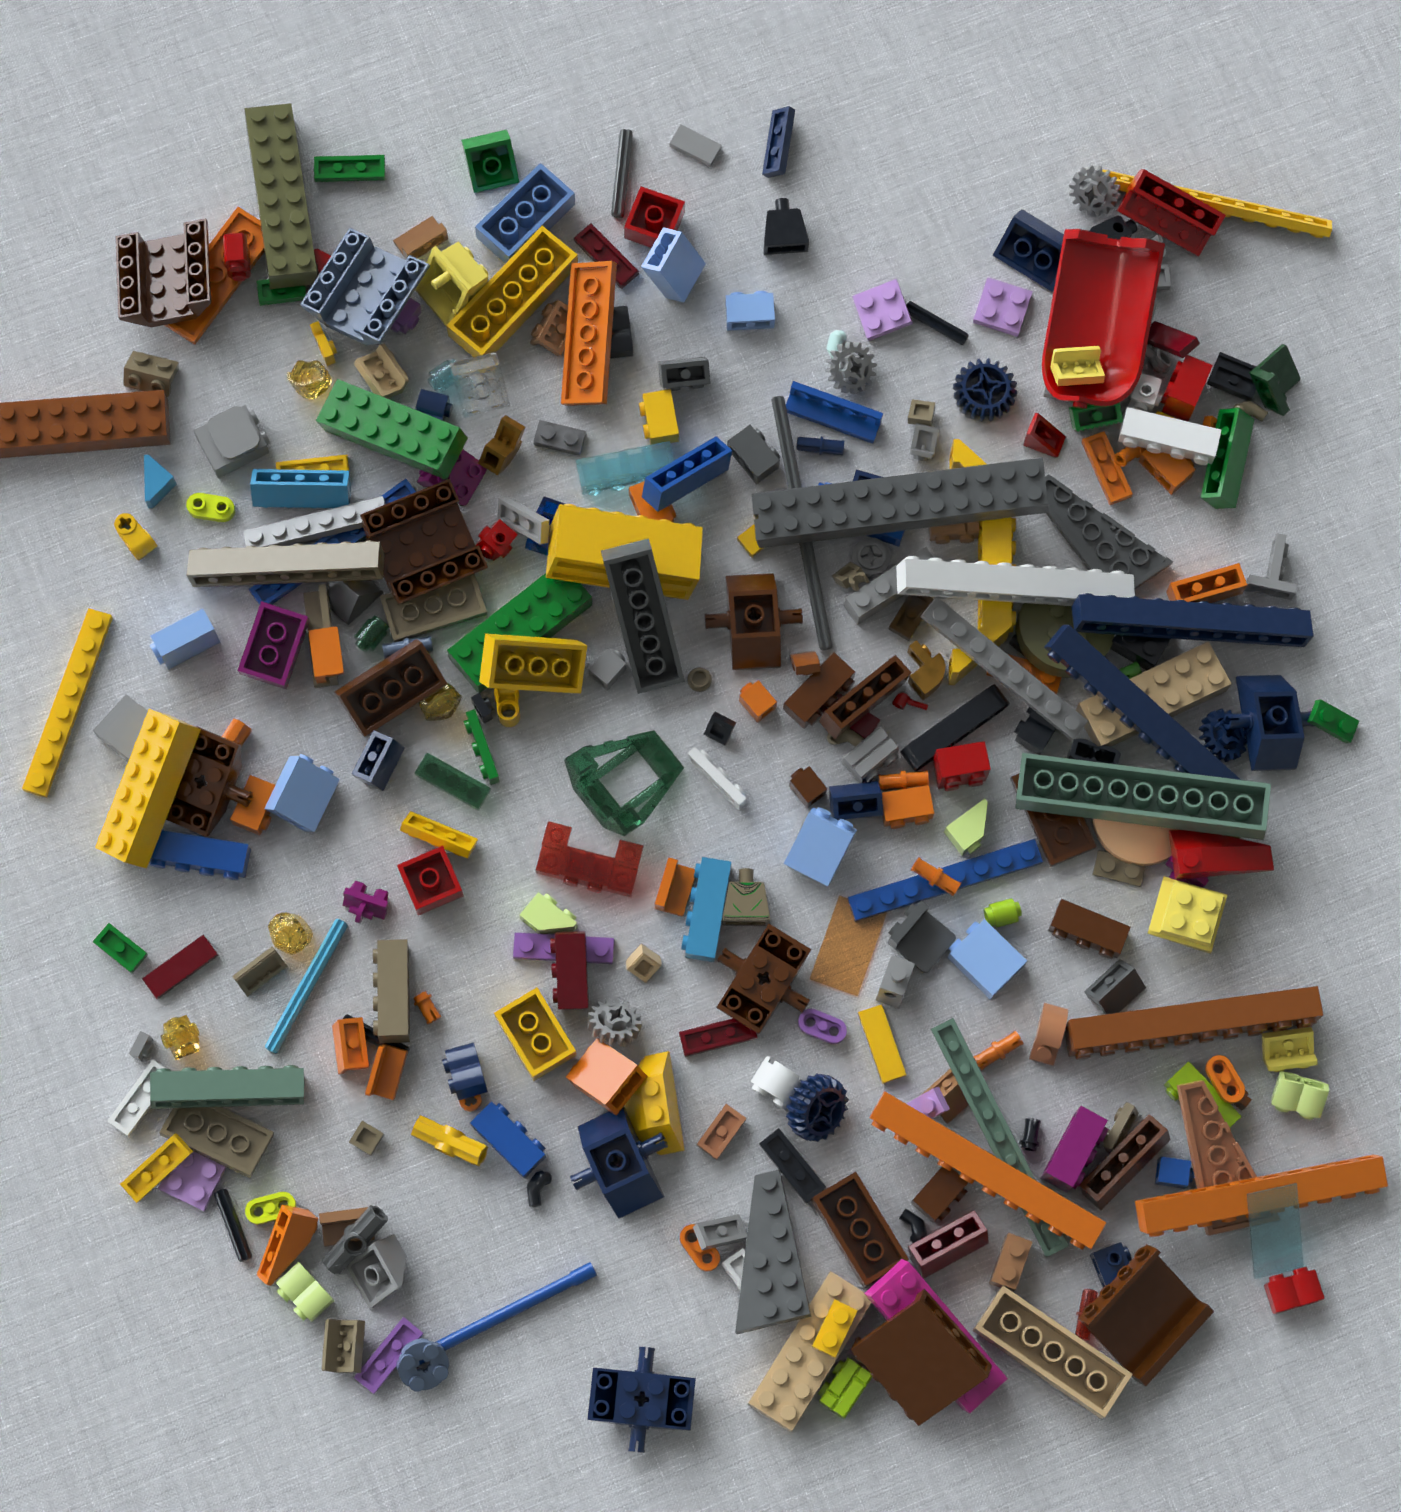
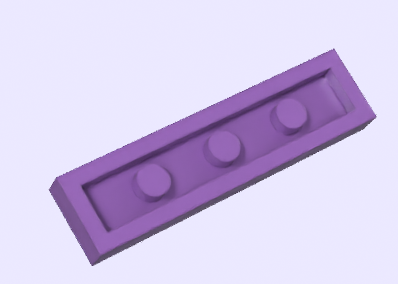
M515 932L513 959L556 961V953L551 954L550 938H555V935ZM586 936L587 963L613 964L614 938Z

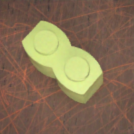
M1280 1071L1272 1093L1271 1104L1281 1112L1296 1111L1305 1119L1321 1118L1329 1093V1085L1315 1079Z
M300 1262L295 1264L276 1282L280 1287L277 1293L286 1302L290 1299L297 1306L294 1311L303 1321L308 1318L313 1322L335 1301Z

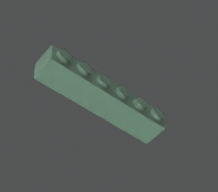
M287 1065L278 1069H273L272 1066H260L258 1069L237 1066L232 1070L210 1067L202 1071H197L195 1068H183L181 1071L160 1068L156 1072H150L151 1109L304 1105V1068H299L296 1065Z

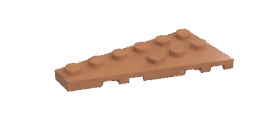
M1199 1080L1177 1085L1197 1189L1257 1177L1240 1145L1235 1141L1230 1132V1127L1220 1114L1218 1106L1205 1082ZM1269 1210L1261 1211V1215L1257 1217L1246 1218L1245 1215L1236 1216L1237 1220L1232 1222H1221V1219L1212 1221L1213 1225L1204 1228L1206 1235L1210 1236L1280 1220V1217L1277 1213H1269Z

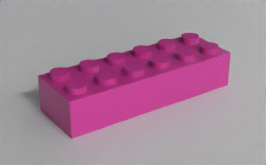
M901 1259L864 1294L886 1320H889L914 1302L916 1295L923 1289L932 1296L992 1365L987 1379L955 1400L962 1410L971 1413L1008 1378L910 1262Z

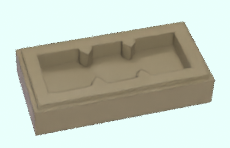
M272 946L232 977L248 997L288 966Z

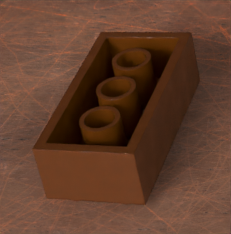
M416 639L334 691L358 731L365 737L373 732V730L375 731L446 685L447 682L423 643Z
M857 1172L852 1173L812 1197L811 1202L863 1289L881 1279L901 1259L909 1261V1258Z

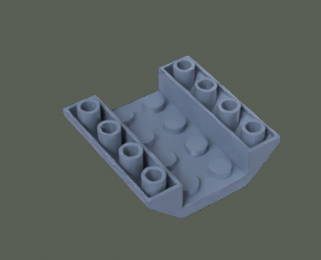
M349 228L300 305L330 329L364 345L381 344L430 265L411 255L406 260L375 247L369 236Z

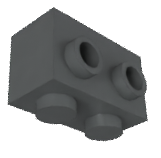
M706 357L658 361L660 386L663 389L678 391L681 390L680 387L690 386V389L703 388L704 384H711L709 360Z

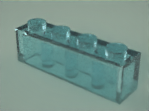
M670 441L578 459L576 460V469L582 495H597L602 490L607 489L618 491L624 489L627 485H636L644 482L645 477L673 462L674 457Z

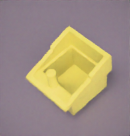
M459 241L443 251H440L437 246L432 248L426 262L430 267L415 289L445 326L488 282L486 268L482 264L478 265L469 248L463 247Z
M1164 876L1147 934L1211 954L1227 894Z

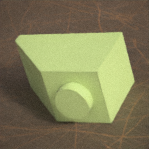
M983 799L945 828V835L961 855L967 851L969 854H972L981 847L980 842L984 836L988 805L986 799Z

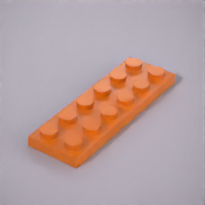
M240 207L235 209L209 244L211 304L197 319L165 325L194 345L242 283V281H234L227 275V268L224 263L223 236L231 233H244L247 236V244L250 247L251 269L264 253L260 220Z
M614 261L571 263L561 394L562 405L607 404L617 263Z

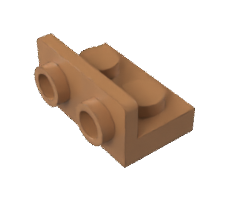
M557 300L548 303L541 313L543 318L540 324L537 323L531 332L533 337L530 344L533 346L539 344L556 356L562 355L565 349L568 305Z

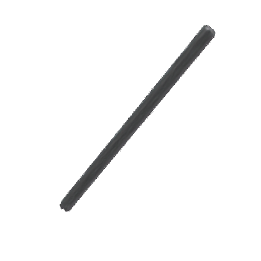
M776 396L771 401L788 489L802 488L785 399L783 396ZM799 543L820 650H829L833 646L813 543Z

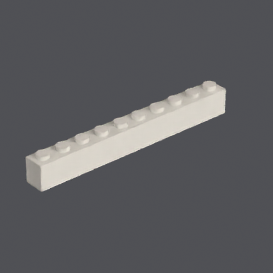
M917 556L906 557L896 566L897 592L900 595L1072 606L1078 595L1091 593L1096 596L1115 595L1125 598L1135 596L1134 575L1124 574V571L1104 573L1100 569L1080 571L1076 567L1061 570L1057 569L1056 566L1034 568L1032 564H1024L1019 567L1012 566L1011 563L990 565L987 561L966 563L962 559L952 560L951 562L943 561L942 558L920 560Z

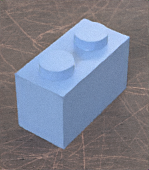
M757 291L754 294L734 292L726 295L727 331L774 328L773 293Z

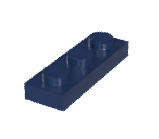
M790 106L772 110L762 175L767 178L786 173L795 109Z

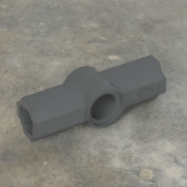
M370 1205L355 1223L345 1228L344 1235L324 1256L322 1262L333 1274H341L356 1256L365 1252L367 1243L388 1221V1216L378 1206ZM353 1238L360 1239L359 1241H351Z

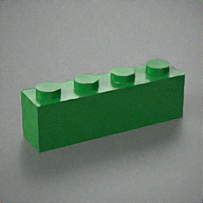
M1240 408L1219 409L1215 428L1221 430L1214 461L1212 464L1208 463L1200 497L1215 509L1236 508L1255 420Z

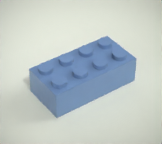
M540 163L475 226L476 238L506 264L541 226L550 230L575 205V193Z

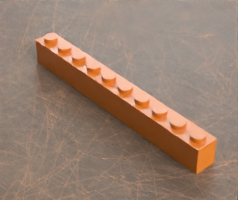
M886 1091L883 1092L869 1116L873 1120L871 1125L883 1132L888 1128L895 1133L893 1138L905 1145H907L908 1141L917 1146L915 1151L927 1158L930 1155L935 1156L939 1159L937 1164L949 1171L952 1168L962 1172L959 1177L970 1184H973L974 1181L984 1185L981 1190L995 1198L996 1194L1006 1198L1003 1202L1004 1204L1016 1211L1018 1207H1021L1027 1211L1026 1217L1038 1224L1043 1220L1050 1225L1048 1230L1060 1237L1065 1233L1072 1238L1070 1243L1082 1250L1085 1246L1092 1249L1106 1224L1102 1219Z
M1372 1154L1136 1200L1135 1205L1140 1231L1149 1234V1237L1164 1235L1165 1230L1173 1229V1232L1188 1230V1226L1197 1224V1227H1207L1213 1225L1212 1221L1220 1219L1221 1222H1232L1237 1220L1236 1216L1245 1215L1246 1218L1260 1216V1212L1269 1210V1213H1278L1285 1211L1284 1207L1293 1205V1208H1303L1309 1206L1308 1202L1317 1201L1318 1204L1332 1202V1197L1341 1196V1199L1354 1198L1356 1193L1363 1191L1365 1194H1374L1380 1192L1379 1188L1388 1187L1383 1156Z

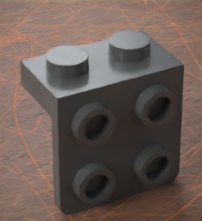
M921 900L917 906L913 903L904 913L907 918L902 924L897 922L888 932L891 935L888 944L908 961L915 963V966L920 971L927 973L953 944L956 936L927 912L929 906Z

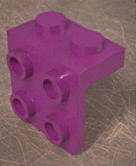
M462 449L448 477L458 496V504L460 506L468 504L487 471L486 468L478 464V459ZM420 470L417 483L423 487H430L445 481V479Z

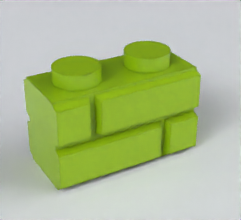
M847 1358L845 1362L842 1360L838 1362L832 1371L836 1376L831 1383L826 1381L818 1392V1395L821 1396L818 1402L842 1419L846 1418L872 1379L869 1371L850 1358Z

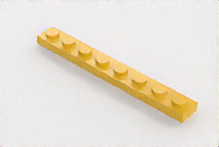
M90 608L87 610L22 789L25 792L45 798L48 797L113 617L110 614Z

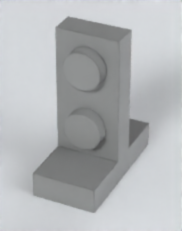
M1276 534L1272 542L1266 578L1250 574L1246 580L1247 587L1245 591L1288 600L1293 599L1298 584L1282 581L1285 566H1281L1282 558L1287 557L1289 544L1285 543L1287 535Z

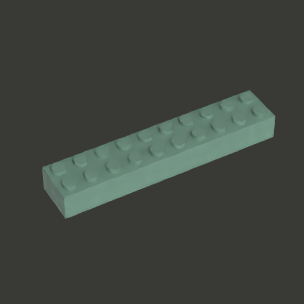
M1022 753L1015 809L1264 840L1267 829L1271 784Z

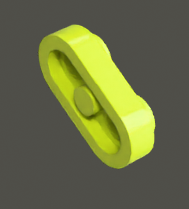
M194 493L186 502L189 514L197 519L227 522L235 515V506L228 497ZM197 501L203 502L200 507H195L194 504ZM220 505H225L226 509L223 511H219L218 507Z
M278 1192L255 1198L246 1205L245 1215L253 1224L269 1223L276 1221L280 1211L279 1204L282 1201H287L288 1206L296 1207V1201L288 1192ZM263 1208V1214L259 1217L255 1216V1209Z

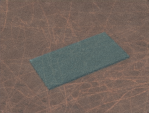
M1294 1183L1247 1194L1254 1278H1261L1304 1267L1297 1184Z

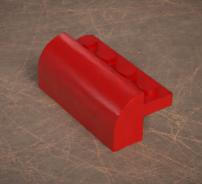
M1141 169L1135 175L1116 210L1198 257L1210 236H1215L1226 216L1145 169Z

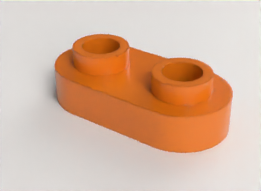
M1222 1055L1213 1056L1205 1067L1207 1076L1224 1102L1229 1104L1237 1103L1245 1094L1243 1082L1227 1057ZM1214 1066H1221L1222 1073H1216ZM1227 1087H1232L1235 1090V1094L1229 1095Z
M695 1224L685 1226L680 1233V1243L696 1266L705 1272L717 1268L720 1262V1254L716 1247L702 1250L698 1239L694 1243L689 1242L687 1237L689 1234H695L693 1229ZM705 1254H709L712 1257L710 1263L703 1262L702 1257Z

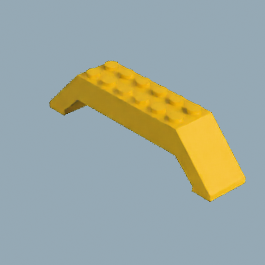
M953 439L949 454V469L986 465L960 439ZM1016 518L979 521L978 561H987L990 565H997L999 563L1012 564L1013 555L1016 554V541H1012L1013 532L1016 531ZM978 600V631L998 647L1007 640L1009 632H1013V625H1016V611H1012L1013 602ZM952 649L948 662V685L957 684L978 665L960 649Z

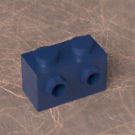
M373 730L352 775L363 783L384 791L405 747L395 739Z
M877 781L829 786L830 810L833 818L847 820L883 815L882 792Z
M1121 1242L1090 1254L1102 1288L1110 1284L1117 1277L1118 1271L1132 1260L1127 1246L1123 1247Z

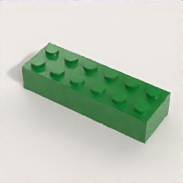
M339 379L336 380L316 419V422L328 433L445 480L448 479L468 439L460 427Z
M545 573L447 649L448 657L478 693H481L488 688L479 682L485 634L551 638L592 606V596L581 583L546 578Z

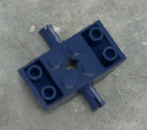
M1281 675L1235 677L1242 714L1227 713L1224 716L1223 722H1230V724H1224L1226 729L1244 728L1251 771L1297 769L1305 739L1303 726H1314L1307 722L1311 711L1300 712L1297 691Z
M624 1106L617 1115L609 1111L577 1126L582 1148L590 1167L570 1175L571 1181L576 1182L573 1184L576 1190L597 1181L604 1197L618 1219L665 1197L648 1161L649 1155L668 1147L667 1141H662L665 1139L662 1132L641 1142ZM616 1156L623 1157L621 1167L614 1164L617 1161Z
M639 1347L637 1370H634V1372L593 1367L587 1420L629 1425L631 1433L628 1451L635 1452L636 1441H638V1453H645L646 1429L658 1428L691 1431L696 1378L655 1374L652 1371L655 1348L648 1347L647 1358H645L646 1347ZM640 1393H645V1397L649 1398V1402H645L643 1407H640L638 1402L634 1401V1398L639 1397Z

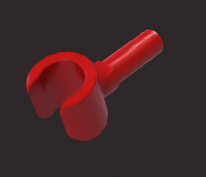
M899 693L892 702L895 707L904 710L907 704L923 710L928 708L927 704L910 699L906 693Z

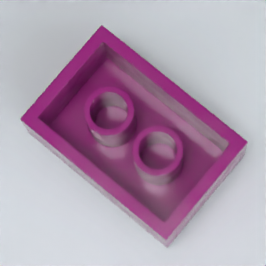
M261 601L237 670L239 674L287 690L310 622L308 616Z
M1080 1106L1069 1122L1040 1179L1066 1193L1072 1188L1076 1189L1077 1186L1079 1187L1086 1174L1082 1172L1083 1167H1088L1097 1153L1093 1149L1095 1144L1099 1145L1109 1130L1105 1127L1108 1120Z

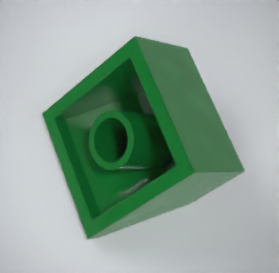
M507 129L461 140L474 193L520 183L512 143Z

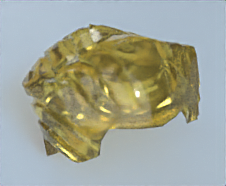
M298 360L292 371L287 372V379L299 395L306 399H315L322 395L329 388L332 381L329 372L319 361L305 362Z
M447 683L438 692L420 701L419 706L426 721H440L450 718L458 708L462 695L451 684Z
M287 912L279 913L268 924V930L274 947L290 955L299 953L311 942L312 930L299 915Z

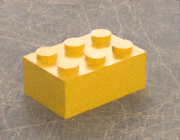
M537 987L494 1012L497 1022L533 1081L577 1056L576 1050Z

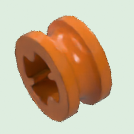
M480 1094L474 1096L477 1102L475 1105L471 1103V1106H466L465 1099L459 1100V1103L465 1111L471 1112L481 1106L482 1098Z

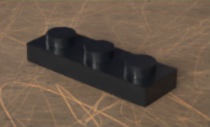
M779 1128L759 1143V1146L806 1204L811 1201L812 1197L826 1189L823 1182Z

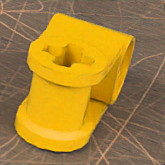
M122 513L116 517L114 527L138 561L158 547L150 534L141 527L131 514ZM127 524L131 528L127 530L126 528H123V525Z
M494 688L500 723L505 727L516 726L520 721L519 690ZM508 709L515 711L512 717H505L502 714Z

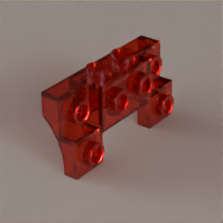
M548 821L535 869L537 874L561 879L564 884L577 887L578 884L587 886V890L601 893L604 890L632 897L644 845L620 840L616 856L612 858L569 847L568 843L572 827Z

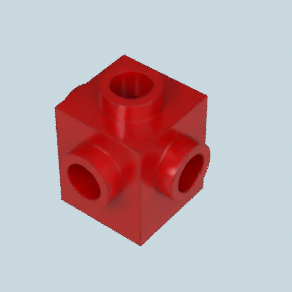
M498 519L490 527L485 526L478 535L480 540L475 546L479 545L485 558L495 561L500 556L502 558L507 556L513 548L510 544L518 534L501 519Z

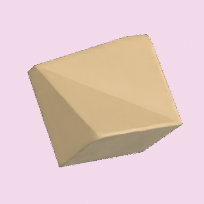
M640 944L626 960L627 970L645 983L662 966L660 956L643 944Z

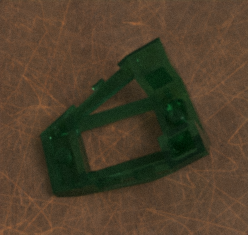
M655 730L627 736L626 739L618 741H605L603 744L596 746H584L564 760L575 793L603 828L622 836L628 835L645 823L684 769V766ZM624 749L598 768L599 765L594 758ZM638 751L659 779L620 807L599 779ZM652 796V798L642 807V809L638 813L634 810L636 807H638L640 804H642L644 801H646L648 798Z

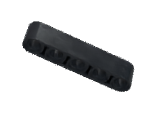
M993 684L913 740L900 753L914 772H917L933 761L936 749L953 747L1009 706L1010 702L996 684Z

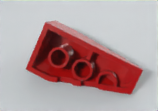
M1187 830L1169 831L1175 880L1274 871L1270 845L1219 834Z

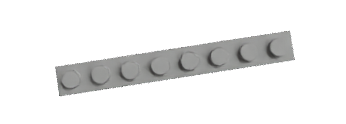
M938 597L934 598L920 616L1070 740H1074L1088 722L1086 718Z

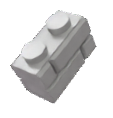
M879 727L842 758V763L859 783L865 780L871 782L878 776L879 768L884 764L888 767L898 759L896 754H898L899 747Z

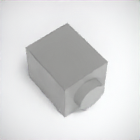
M607 648L589 668V676L608 691L626 671V662H624L626 659L618 651L612 652Z

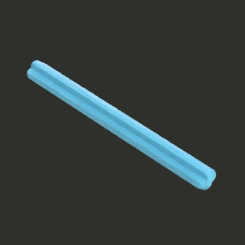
M335 919L265 1045L268 1051L275 1054L278 1053L348 927L346 922Z

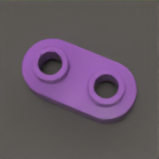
M815 1009L804 1010L798 1019V1026L803 1033L830 1044L842 1042L847 1033L846 1025L842 1020ZM813 1019L815 1025L812 1027L807 1026L806 1020ZM836 1028L839 1033L836 1036H832L829 1030Z

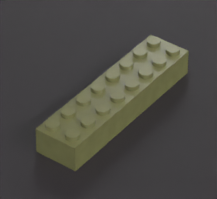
M292 104L244 108L270 289L313 285L317 279V268Z

